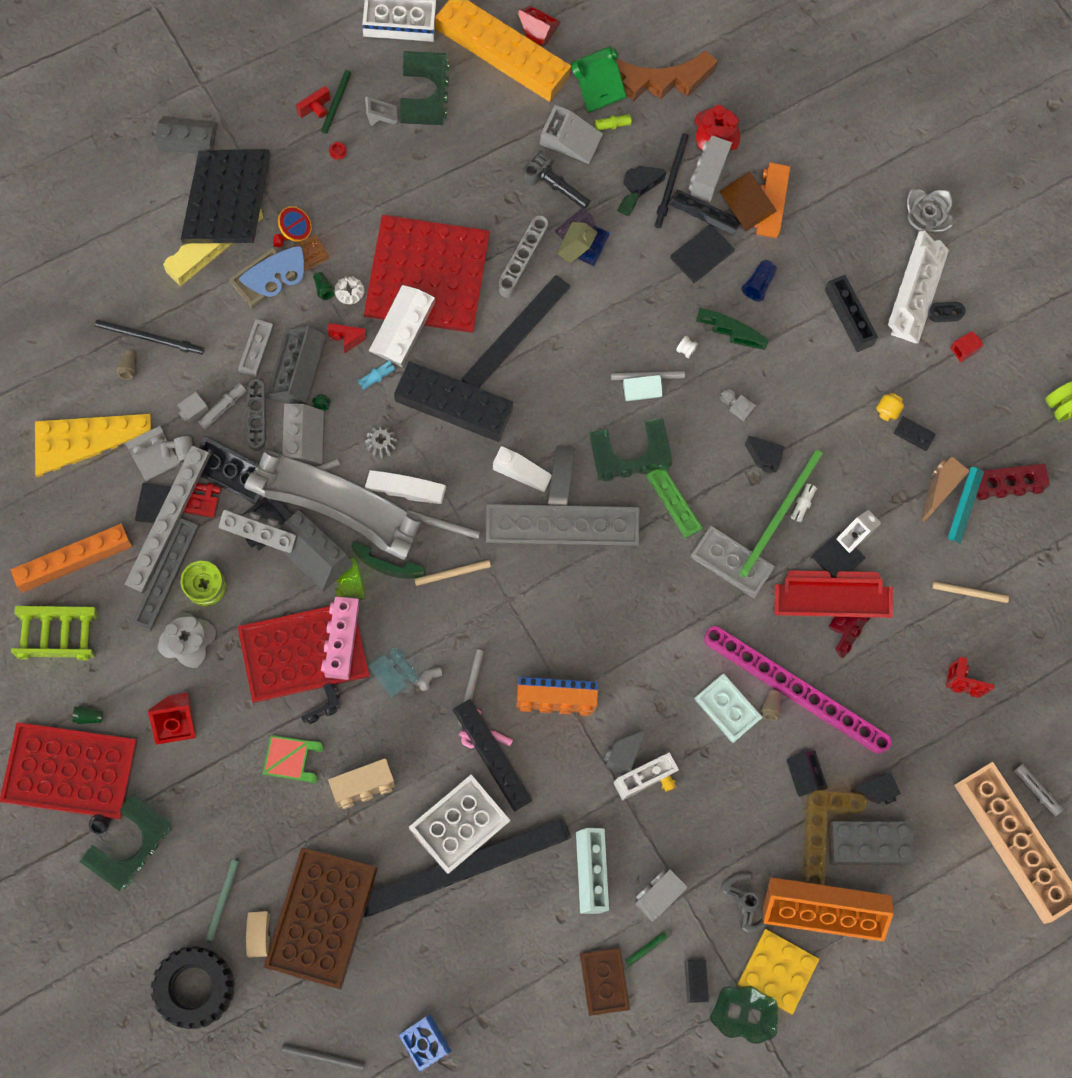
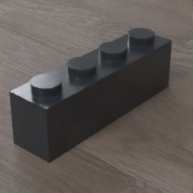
M846 275L830 280L825 288V292L856 351L859 352L874 346L878 335Z

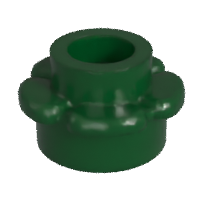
M317 395L312 399L314 408L323 411L328 410L331 401L327 396Z

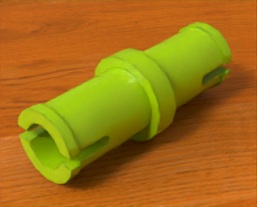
M630 114L616 117L611 115L609 118L594 120L595 129L598 131L610 128L615 130L617 127L630 126L632 124Z

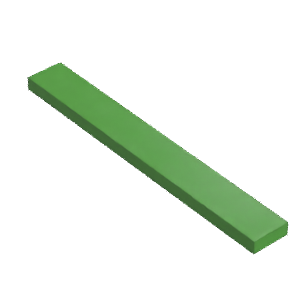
M819 450L814 452L741 569L740 575L746 578L817 464L823 454Z

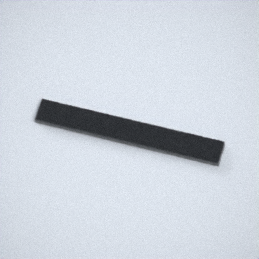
M555 275L462 377V381L480 388L570 289V285Z

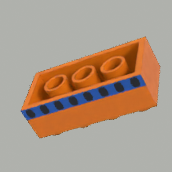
M519 677L516 708L522 712H532V709L540 710V713L559 711L560 714L570 715L571 712H579L581 716H590L597 707L598 682Z

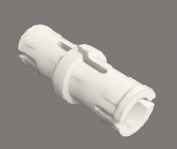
M811 484L805 485L802 495L798 497L797 505L791 514L793 520L799 514L797 522H802L807 508L811 506V499L817 490L814 485L810 492Z

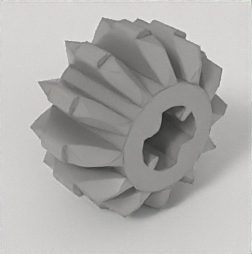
M381 425L379 430L372 428V433H367L368 439L365 440V445L368 446L367 451H373L372 455L374 457L380 454V458H383L385 453L390 457V451L396 450L397 439L394 438L396 436L395 432H390L389 427L383 430Z

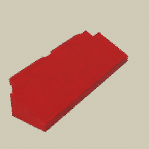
M789 571L787 577H785V585L775 584V615L893 618V587H883V579H880L881 577L878 572L841 571L837 573L836 578H831L830 573L827 571Z

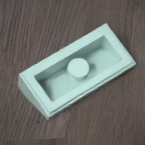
M661 376L624 379L625 401L662 397Z

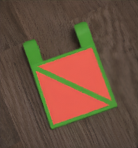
M271 735L263 775L315 784L317 776L314 773H304L308 750L322 752L324 745L316 741Z

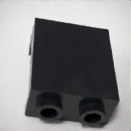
M266 497L242 514L244 515L251 511L261 514L262 518L276 519L282 525L292 516L280 501ZM245 539L252 548L255 546L258 551L266 546L257 541Z

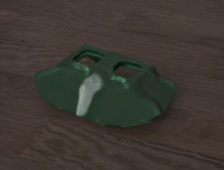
M752 986L740 988L724 987L719 993L715 1008L710 1015V1020L726 1037H744L750 1043L759 1044L774 1038L777 1034L778 1003L773 997L761 993ZM731 1004L741 1007L738 1019L728 1017V1010ZM750 1009L761 1012L758 1024L748 1022Z

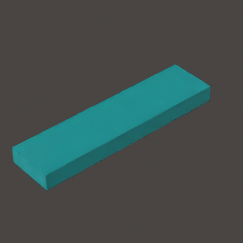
M971 466L948 535L949 540L960 544L984 471Z

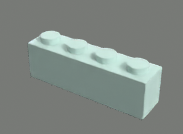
M585 828L576 832L580 914H599L609 911L605 829Z

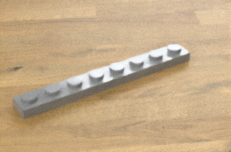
M191 446L124 585L139 592H145L211 455L209 452Z

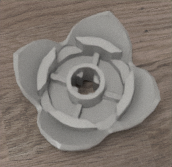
M912 189L907 198L908 220L910 224L917 230L926 231L928 234L950 229L954 222L953 217L949 215L952 207L950 191L935 190L930 194H926L923 190Z
M179 612L169 619L165 631L159 638L158 651L166 658H177L186 667L198 668L205 659L206 646L215 639L216 629L204 619L195 618L187 612ZM184 634L191 635L188 637V641L181 640Z

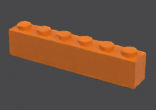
M121 523L10 569L17 588L24 593L132 548V544Z

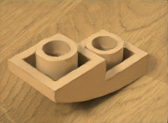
M268 911L248 913L246 927V952L248 958L268 957L270 936L268 935L270 914Z

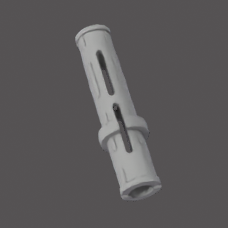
M238 383L228 394L225 393L223 398L197 422L202 428L207 430L227 409L236 405L235 402L247 390Z
M1021 764L1013 771L1039 799L1038 802L1040 804L1043 803L1054 817L1064 810L1052 797L1053 794L1041 785L1024 764Z

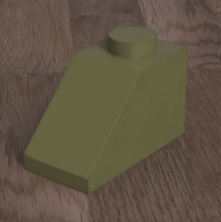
M572 222L556 254L568 263L573 262L590 248L598 232L586 223Z

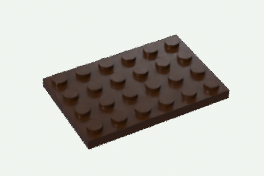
M301 847L264 968L341 990L378 868Z

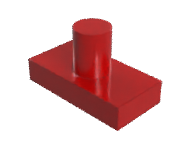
M324 86L296 104L297 114L301 119L313 111L319 118L326 116L328 111L323 105L331 100L328 88Z

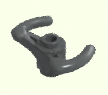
M742 872L729 877L722 884V891L724 894L733 897L743 916L741 929L747 934L756 933L763 930L769 924H763V920L758 924H751L754 910L760 904V899H758L757 893L754 891L743 892L732 887L738 881L751 880L753 878L752 873ZM747 899L750 901V906L745 904Z

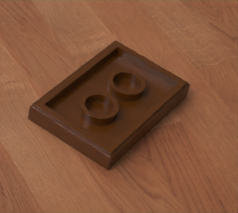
M750 171L719 191L745 231L777 212Z
M620 947L580 953L589 1016L630 1010Z

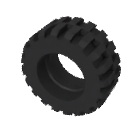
M197 946L180 948L177 952L173 951L167 959H163L159 963L161 966L158 970H155L153 974L155 975L154 981H151V988H153L151 997L152 1001L155 1002V1009L162 1015L161 1017L165 1021L170 1022L176 1027L200 1029L201 1027L211 1025L214 1021H218L222 1017L221 1015L228 1010V1005L234 995L232 994L234 988L233 974L226 961L218 954ZM188 968L203 969L212 980L210 998L203 1005L196 1008L182 1006L174 996L175 980L182 971Z

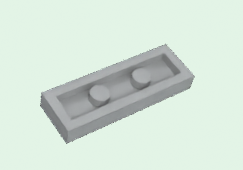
M255 319L238 367L239 372L257 377L274 328L272 323Z

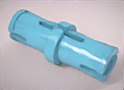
M388 360L377 369L373 368L371 373L359 379L358 383L362 385L361 388L366 390L372 384L381 382L383 377L395 371L394 366H391L392 363Z

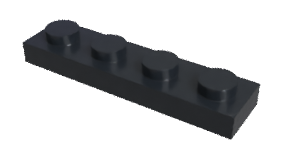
M678 189L670 200L669 204L732 235L735 234L740 226V222L735 216Z

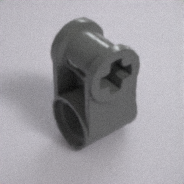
M537 150L524 166L523 181L527 185H535L540 180L544 170L552 166L554 159L547 158L542 154V151Z

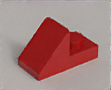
M328 324V337L336 341L343 339L344 353L366 340V329Z

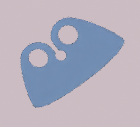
M299 246L292 247L263 260L247 270L239 278L240 282L253 291L268 297L277 295L281 290L282 285L279 279L275 278L276 273L281 274L282 281L287 285L299 283L304 273L302 248ZM295 271L298 275L295 281H288L286 279L287 272ZM268 282H275L277 289L274 292H268L265 289V285Z

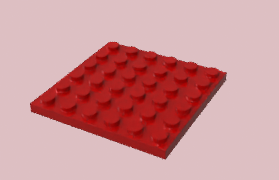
M382 215L364 317L385 320L400 288L404 285L419 289L435 297V304L424 326L473 333L490 231Z

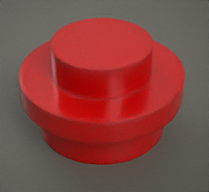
M334 142L329 147V155L335 160L343 159L347 154V148L341 142Z

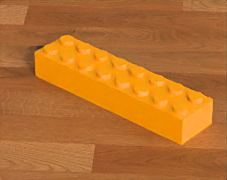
M449 0L435 16V29L549 102H551L570 78L571 65L468 0Z

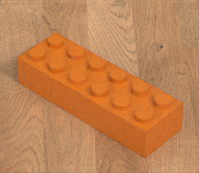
M772 877L770 878L763 903V924L883 942L894 914L892 895Z

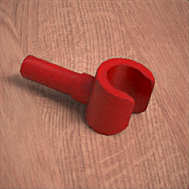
M275 234L273 246L276 248L282 247L283 241L289 239L282 234Z

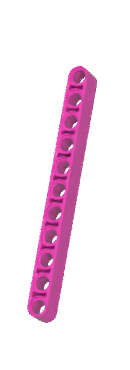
M713 626L707 630L704 642L708 647L876 754L884 753L891 747V738L886 733L723 629ZM709 634H716L718 636V640H711ZM726 644H732L735 651H728ZM742 655H749L751 662L744 661ZM759 665H765L768 672H761ZM776 676H782L784 678V683H778L776 681ZM792 686L799 687L801 694L794 693ZM809 697H815L817 705L811 704ZM826 707L833 709V716L827 714ZM843 718H848L851 726H846L843 723ZM860 729H865L868 736L863 737L860 734ZM877 739L884 742V748H880L877 745Z

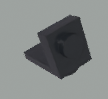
M330 683L323 685L330 704L301 716L304 724L307 722L308 724L315 723L323 715L331 716L338 712L337 709L340 708L337 699L340 698L336 687L332 688Z

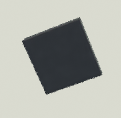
M142 483L135 520L154 524L171 487Z
M840 531L811 556L825 571L830 573L832 578H836L837 573L841 571L852 572L866 559L857 548L849 553L839 543L837 538L842 534Z

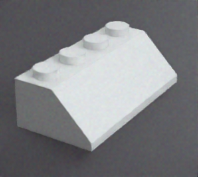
M402 285L369 352L403 367L435 304V297L419 289Z

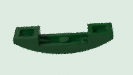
M355 542L352 543V550L356 556L366 565L380 573L404 579H415L426 574L425 568L409 562L406 563L405 568H401L371 556V548Z

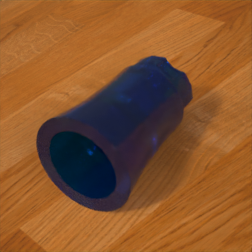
M769 260L761 261L750 278L741 287L743 294L753 301H763L768 287L775 276L777 267Z

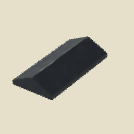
M204 436L199 449L209 452L211 455L201 477L256 504L260 500L261 495L246 489L245 484L251 472H255L259 463Z

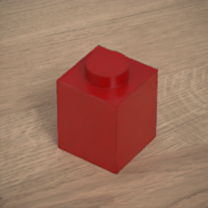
M971 331L957 339L950 349L961 363L978 353L983 344L981 338L974 331Z

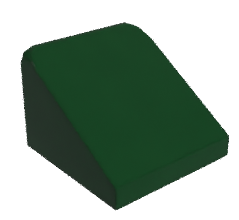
M638 193L625 196L617 211L630 216L637 203Z

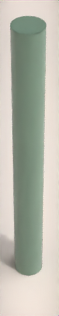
M231 861L205 940L214 941L240 863L238 861Z

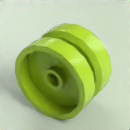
M1072 381L1056 389L1045 398L1050 408H1057L1054 411V416L1058 422L1072 418Z

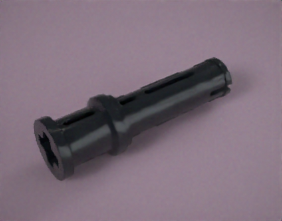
M547 167L540 176V180L552 186L553 190H559L570 200L582 207V209H586L591 200L566 183L563 176H558L551 170V167ZM568 190L572 192L574 195H576L579 199H577L575 196L569 193Z

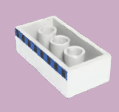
M365 0L362 23L363 36L434 42L436 0Z

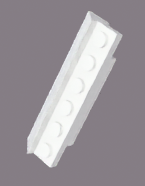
M919 231L888 323V326L892 329L891 335L913 343H919L928 316V310L931 307L949 252L941 240L934 241L926 231Z

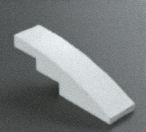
M370 470L365 488L369 491L385 492L389 496L405 497L411 501L442 504L446 485L399 474Z

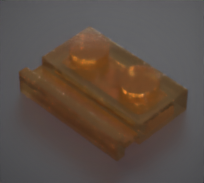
M317 235L292 246L302 248L304 271L329 259V255L326 253Z

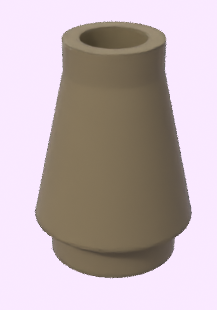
M125 351L117 368L120 378L131 380L135 376V352Z
M775 690L769 691L761 710L764 719L776 721L781 715L780 692Z

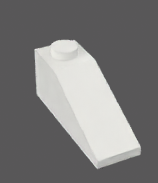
M502 446L493 462L494 471L542 492H545L552 477L550 473L525 457Z
M669 752L618 777L613 783L623 801L672 775L679 769Z

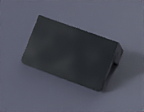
M816 751L804 752L787 759V764L799 797L828 789Z
M686 960L687 1003L709 1002L706 960Z

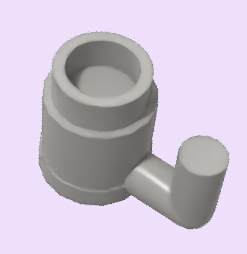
M183 436L173 441L162 442L160 445L162 459H169V449L175 448L176 457L179 463L183 464L191 446H193L192 437Z

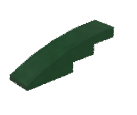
M699 308L696 322L714 325L713 332L729 335V343L762 350L766 349L769 340L753 328L721 313Z

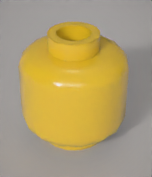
M894 393L883 395L876 407L880 413L879 417L887 422L889 419H898L904 409L903 399Z

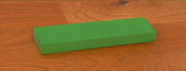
M664 466L648 473L646 477L685 539L701 531L702 526Z

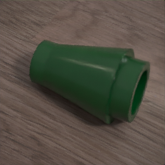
M322 272L316 273L313 279L318 297L322 300L331 299L335 294V288Z
M82 705L79 707L74 706L72 722H76L77 725L101 723L103 711H97Z

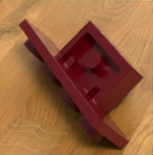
M871 617L833 618L829 625L830 630L843 635L835 648L839 657L844 658L851 651L852 644L861 635L862 628Z

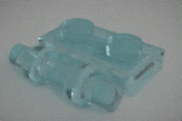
M396 648L389 652L393 657L392 659L388 660L383 655L368 666L390 698H393L407 688L406 683L403 681L406 678L411 683L418 680L414 674L415 670L409 667L404 660V655L399 653ZM398 664L403 672L398 674L393 666Z

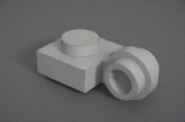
M730 389L723 390L720 397L721 401L725 404L731 403L732 406L729 411L742 421H745L756 405L742 395L736 400L735 393Z

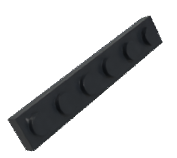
M471 699L453 708L452 711L513 811L516 812L532 802L531 797Z

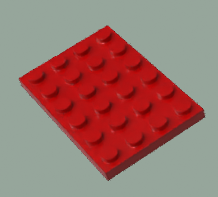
M330 606L237 626L252 702L257 703L323 688V685L328 683L332 686L368 678L369 672L358 622L349 680L326 678L324 671H321L322 660H326L327 652H324L325 640L329 641L330 633H327L328 621H332Z
M17 722L1 790L0 803L90 816L102 815L106 818L121 820L137 740Z

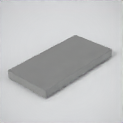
M713 526L709 527L690 558L754 599L775 568L774 565L759 556L746 578L742 577L740 571L752 551Z

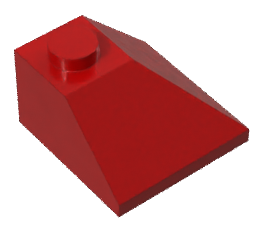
M533 6L520 9L518 12L526 37L539 46L549 42L561 21Z
M189 692L169 695L148 709L156 745L196 738Z

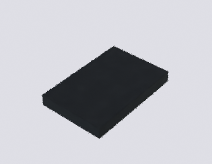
M710 224L671 254L670 259L695 283L730 256L735 249Z

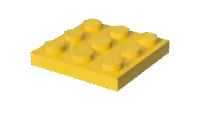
M764 929L737 985L793 1015L820 959Z

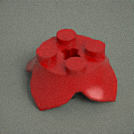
M716 105L714 108L703 110L695 116L694 121L698 126L696 143L699 150H703L705 142H709L711 136L732 142L730 150L738 148L741 139L738 127L740 122L737 115L732 111L724 108L722 105Z

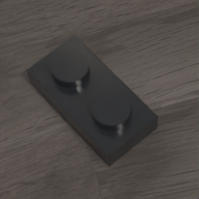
M904 416L893 433L924 451L928 450L936 435L934 432Z

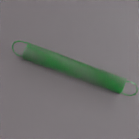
M664 932L660 933L661 935L647 943L648 945L643 946L642 949L634 953L635 955L630 956L627 962L631 965L636 963V960H640L639 957L642 958L649 953L648 950H653L655 946L659 945L658 943L666 940V934Z

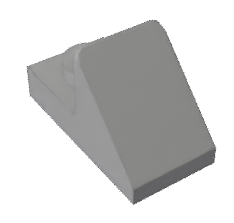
M368 96L365 98L366 114L371 126L379 120L393 125L398 122L396 105Z

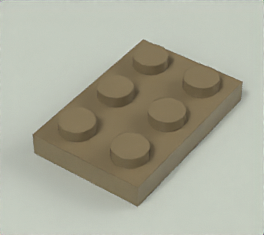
M273 248L228 279L229 283L251 309L268 296L261 295L240 282L239 278L256 264L277 254ZM289 271L286 274L288 281L296 277L293 271ZM276 273L275 278L279 279L283 287L285 283L281 279V274ZM268 282L265 285V289L268 292H274L277 289V284L275 282Z

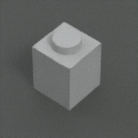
M196 392L177 405L180 410L178 415L184 422L188 421L190 425L200 420L209 411L205 402Z

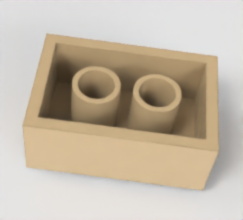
M386 758L328 779L338 808L342 807L343 809L354 806V802L359 800L362 802L373 799L375 794H388L395 787Z

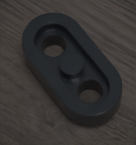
M960 302L934 303L928 310V317L933 322L959 321L965 315L966 309Z

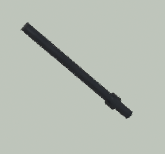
M683 133L664 196L656 212L657 219L654 225L656 228L662 227L664 217L667 216L669 210V200L689 137L686 133Z
M96 320L95 327L178 348L182 352L188 353L190 351L201 355L204 353V347L192 345L191 342L185 340L181 342L101 320Z

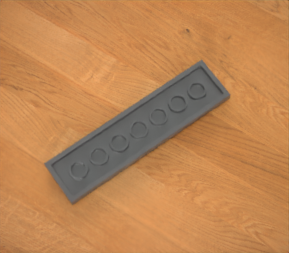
M486 504L485 543L639 546V507Z

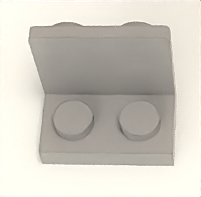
M160 426L125 443L146 482L180 465L172 449H169L170 458L162 459L160 445L162 442H167V439Z

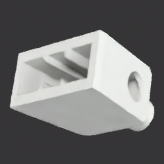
M867 510L858 516L837 540L850 553L864 542L881 525V522ZM852 532L857 533L858 537L854 538Z

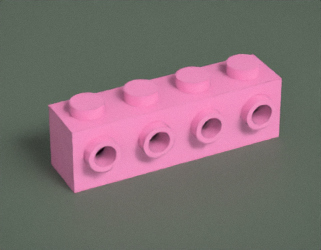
M335 597L334 602L330 604L332 621H328L327 633H330L329 641L325 640L324 652H327L326 660H322L321 671H324L326 678L349 680L359 612V599Z

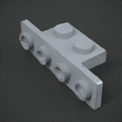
M224 510L218 526L220 529L287 553L292 552L297 537L296 534L282 530L283 525L279 524L278 520L262 518L261 514L252 511L240 515Z

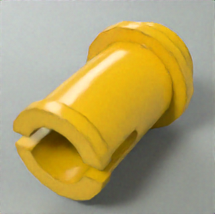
M671 775L660 781L662 784L661 788L666 792L676 787V781L672 779Z

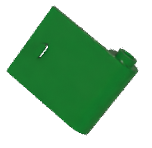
M611 46L571 62L572 71L579 80L587 113L627 98L617 63L618 53Z

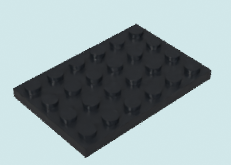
M269 149L198 151L181 234L183 244L254 243L270 159Z

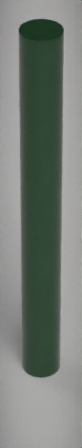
M348 70L344 71L322 126L321 132L327 134L351 76V72Z

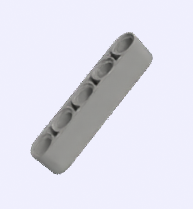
M544 216L534 217L500 277L498 290L501 296L507 298L515 293L547 235L548 220ZM533 240L535 243H529L528 241ZM520 255H526L527 257L521 258ZM516 269V270H518L519 272H518V273H513V272H511V271ZM508 284V285H510L511 287H510V288H505V287H503V285Z

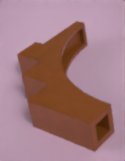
M705 50L686 63L668 68L638 67L617 58L627 98H630L633 102L647 89H649L651 94L662 99L674 86L680 93H684L688 97L716 71L718 63Z

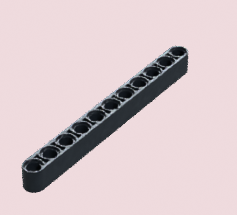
M560 819L476 851L449 874L441 866H437L372 891L364 918L569 840L571 835L564 819Z

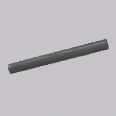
M284 1044L281 1051L284 1054L362 1072L365 1064Z

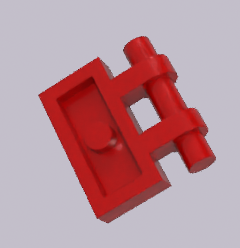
M197 482L183 513L215 518L219 499L212 497L213 493L221 494L222 488L214 486L213 483L201 484ZM196 490L205 492V496L195 494Z

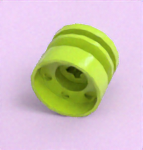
M200 560L191 563L181 575L180 583L183 592L198 606L208 607L215 605L225 595L227 587L225 577L214 564L208 561ZM204 582L207 583V589L203 588Z

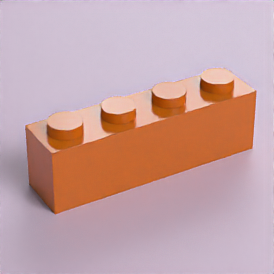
M769 162L768 168L763 170L762 179L765 182L764 185L761 184V188L777 212L754 226L757 227V235L777 238L779 235L790 166Z

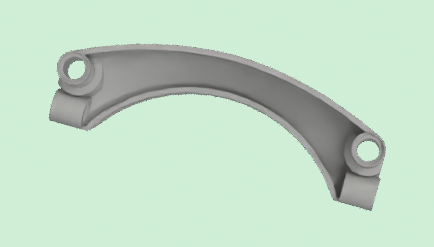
M270 450L264 451L255 472H251L245 484L246 489L268 499L299 505L340 521L368 538L381 550L403 560L406 559L422 522L420 518L349 480Z

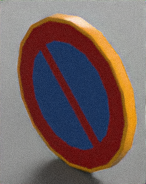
M289 206L279 213L278 227L287 239L300 242L310 235L312 229L311 221L303 210Z

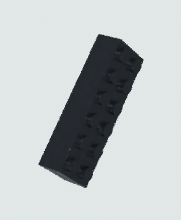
M411 361L408 362L394 392L395 402L497 442L500 441L513 411V401Z

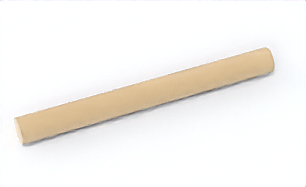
M486 560L415 578L414 580L416 586L489 568L491 565L490 561Z
M936 581L932 583V589L1004 603L1009 601L1008 595Z

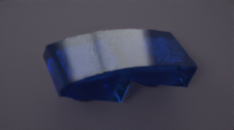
M594 225L592 229L598 233L590 248L578 257L579 260L595 266L611 233Z

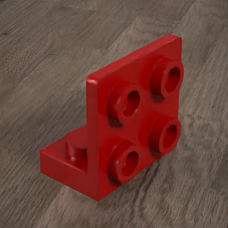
M959 657L949 665L945 687L951 688V691L956 693H970V696L981 698L994 689V684L966 678L969 671V665H967L968 658Z

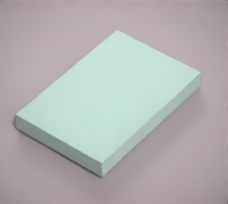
M724 673L694 698L732 743L763 718Z

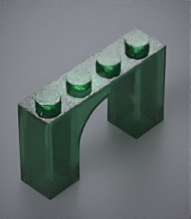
M404 51L403 76L427 78L436 85L437 89L430 97L425 99L401 98L400 123L443 125V119H447V108H444V103H448V92H445V87H449V76H446V71L449 72L450 61L446 60V53Z
M664 419L645 421V431L649 446L641 458L633 461L620 459L614 454L611 448L608 429L589 432L598 481H611L614 477L619 476L627 478L634 473L647 474L655 469L662 471L672 466V456Z
M132 794L118 811L133 821L141 830L142 844L139 851L129 859L116 860L92 844L79 860L80 863L118 891L129 886L133 880L130 878L135 871L138 873L143 868L145 857L148 854L151 856L158 848L156 843L159 839H165L171 831L169 828L171 823Z

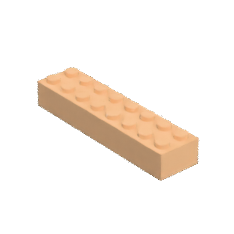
M991 762L954 785L1042 922L1044 924L1050 923L1072 909V881L995 764Z

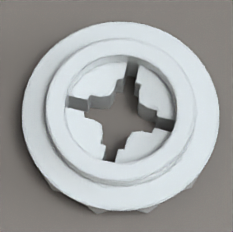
M345 276L343 279H339L335 285V295L344 304L357 303L364 295V285L360 279L358 280L354 276ZM348 284L351 288H354L352 289L351 296L348 291H344L347 289Z

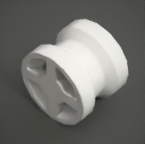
M685 336L676 351L684 353L685 357L689 359L695 352L698 343L692 342L688 336Z

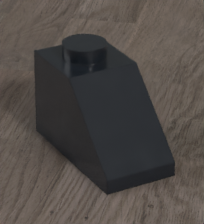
M638 166L635 169L631 168L625 173L623 184L631 194L638 193L639 198L663 182L666 171L646 166Z
M748 436L745 446L757 467L762 468L767 473H776L785 446Z
M891 772L851 789L853 794L877 804L885 802L886 805L897 801L896 797L901 794Z

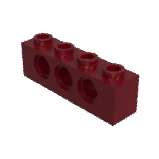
M1046 464L983 470L984 474L976 498L978 500H986L993 496L1004 498L1011 494L1022 496L1028 492H1033V494L1043 493L1050 485ZM1024 478L1028 479L1030 481V484H1027L1024 481ZM1005 480L1010 481L1012 486H1009ZM987 482L992 483L994 488L989 487Z

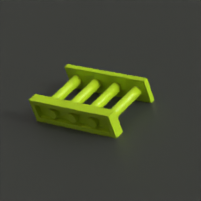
M15 606L14 614L22 620L20 648H11V653L21 660H28L29 657H75L77 660L82 661L95 658V653L88 649L89 626L92 620H98L99 612L95 607ZM32 619H40L42 621L40 649H28L30 621ZM52 619H60L62 621L60 649H48L50 621ZM72 619H80L82 622L80 649H68L69 628Z

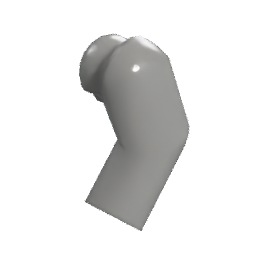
M441 667L425 670L418 679L420 690H429L431 680L443 676Z

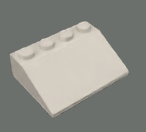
M470 775L410 825L409 830L445 872L449 874L508 824L510 819L476 779Z

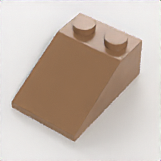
M951 457L948 461L944 459L932 473L934 478L930 481L922 516L924 522L969 472L954 457Z

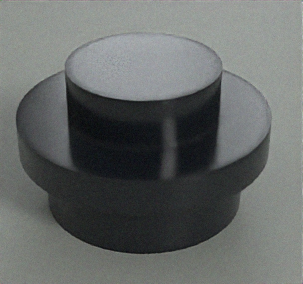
M94 815L89 820L90 831L94 834H102L109 828L110 823L105 816Z

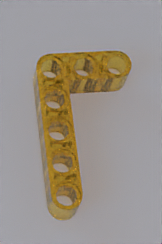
M814 791L808 795L805 802L803 882L810 883V877L814 876L818 880V885H824L827 812L858 814L866 808L867 802L864 796L829 791ZM813 796L820 799V806L813 804ZM832 798H837L840 801V807L833 806ZM852 800L859 802V809H855L852 806ZM812 816H816L819 818V826H816L812 823ZM812 836H816L819 839L818 846L811 843ZM811 856H815L818 859V866L811 864Z

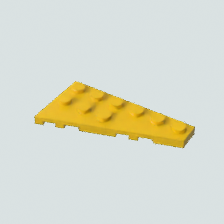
M151 414L35 421L36 477L43 476L44 473L52 470L61 469L60 467L75 464L91 458L110 448L111 450L117 448L118 445L152 430Z

